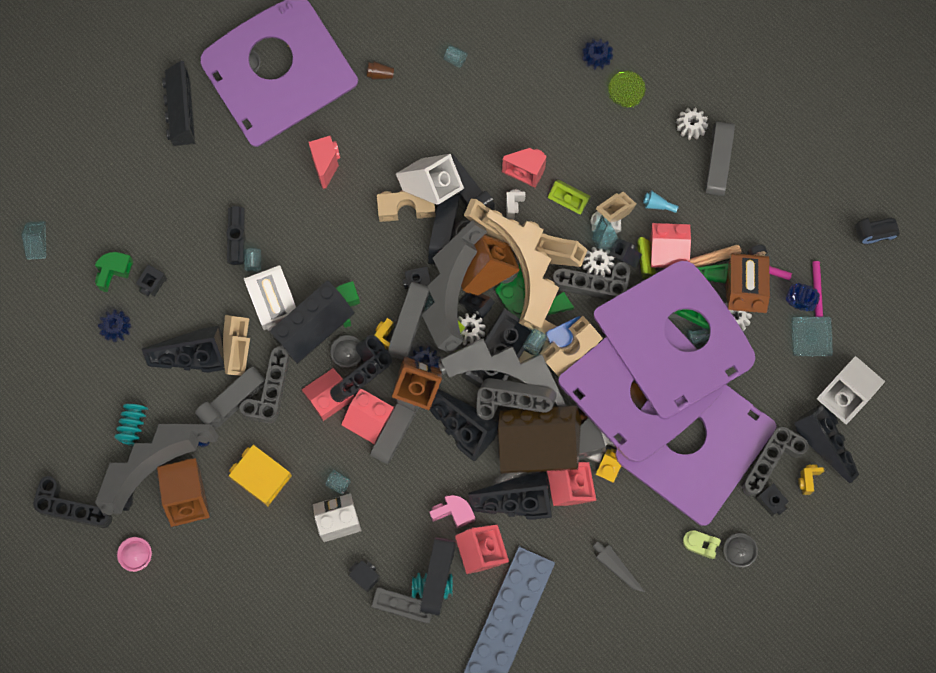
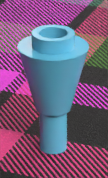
M652 190L644 196L643 204H645V208L666 209L674 213L677 212V205L667 202Z

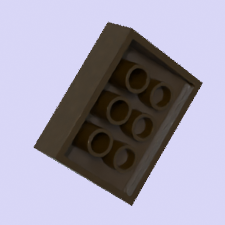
M577 406L552 407L548 412L527 409L500 410L498 430L501 473L578 470L581 416Z

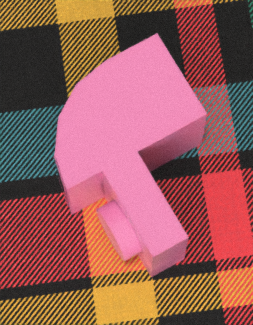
M446 496L445 501L447 505H443V503L432 507L433 511H430L433 522L452 515L457 529L475 521L470 505L459 496Z

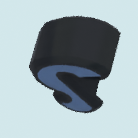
M869 218L858 221L855 225L858 241L861 244H872L881 240L888 241L900 235L895 218H886L870 222Z

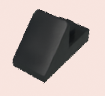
M466 293L458 301L472 315L476 314L477 319H483L495 303L491 297L482 293L480 295Z

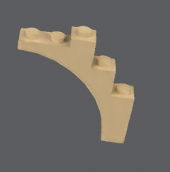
M471 199L464 216L470 221L474 220L484 226L487 230L485 235L507 243L495 229L482 221L484 215L491 209L477 199ZM543 233L535 248L536 251L541 250L551 258L549 264L581 267L588 251L578 241L557 238Z
M489 210L484 215L482 221L495 229L507 241L521 265L525 283V300L519 323L536 332L542 327L559 289L553 281L542 279L551 261V258L545 252L535 250L543 229L532 221H526L520 226L516 220L507 219L496 210Z

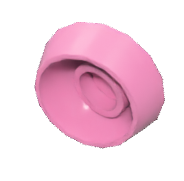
M131 537L123 541L117 552L120 565L124 569L134 572L145 568L150 562L152 555L148 542L139 537Z

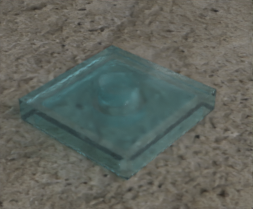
M831 317L792 318L793 356L833 355Z

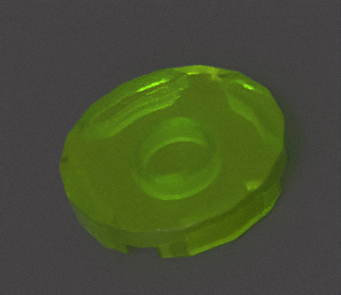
M623 71L614 75L608 90L609 96L614 103L622 107H633L641 102L646 88L641 76L635 72Z

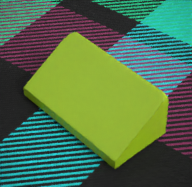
M560 180L555 181L548 195L549 199L580 215L591 197Z
M639 237L637 248L638 252L642 254L639 260L642 278L646 279L656 274V268L651 267L650 240Z

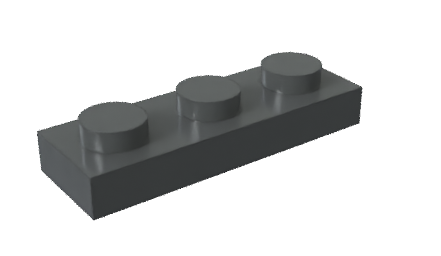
M377 588L372 608L426 624L430 623L432 617L431 614L420 612L421 600Z

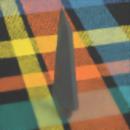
M598 541L593 546L599 553L596 557L598 561L603 563L632 589L645 592L610 545L604 548Z

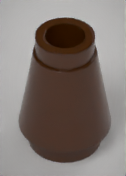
M375 61L368 63L367 77L371 79H393L394 68Z

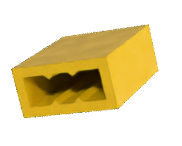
M253 445L243 452L241 461L231 467L229 477L268 507L292 475L288 470Z

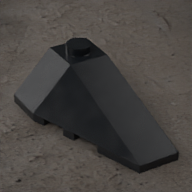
M219 325L198 329L142 348L147 365L150 367L168 369L179 367L187 371L191 369L202 370L205 373L225 370L223 335Z
M439 389L437 390L429 410L447 428L445 430L446 433L452 435L457 442L456 446L471 460L476 461L494 441L499 423L492 418L489 420L480 418L476 408Z
M820 404L794 422L797 432L848 483H852L859 476L851 453L845 450L844 441L846 440L844 435H840L836 427L839 424L837 417L828 408Z
M546 472L526 474L468 493L470 506L474 512L496 514L498 512L508 514L509 517H514L515 515L526 516V519L530 520L552 518Z

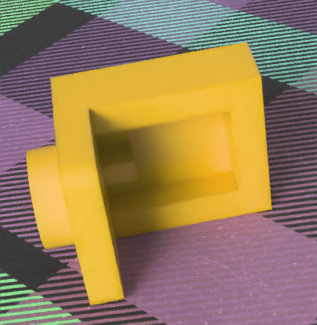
M388 318L385 322L381 321L376 328L377 332L374 335L387 350L390 343L385 339L394 328V322Z
M615 449L606 450L596 475L613 483L621 468L616 459Z
M807 465L800 472L801 478H799L798 484L803 495H810L814 492L813 475L822 474L824 472L823 467L818 468V465Z

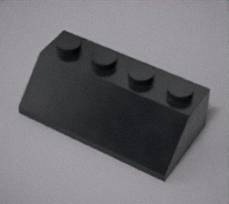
M179 61L165 70V77L162 78L163 88L166 89L167 93L164 95V104L168 106V112H165L166 123H169V129H166L167 139L171 140L173 146L195 144L190 75L185 62Z
M327 280L269 332L272 338L298 364L350 319L355 312L339 291Z
M504 309L499 313L483 340L490 355L511 346L518 359H520L535 331L520 324V318ZM474 370L464 372L461 377L480 388L485 379L492 378L506 381L509 375L499 371Z

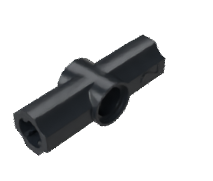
M232 206L228 208V229L226 232L228 237L227 263L240 265L244 264V242L246 240L245 208ZM234 233H240L238 238H232Z

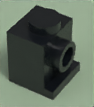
M617 238L609 254L620 262L627 263L635 268L642 256L641 253L636 251V246Z
M147 265L136 285L140 288L139 292L147 297L149 295L155 297L163 283L166 282L167 277L163 272ZM154 282L153 285L149 287V283Z
M774 483L757 497V501L771 516L776 513L781 515L788 508L786 504L789 501L776 488ZM773 497L778 500L777 504L772 502Z

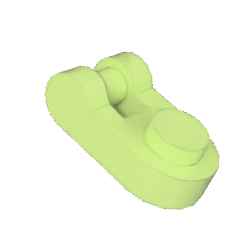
M689 531L685 534L683 544L686 549L715 559V550L720 544V539L698 531ZM703 542L709 543L707 549L702 548Z

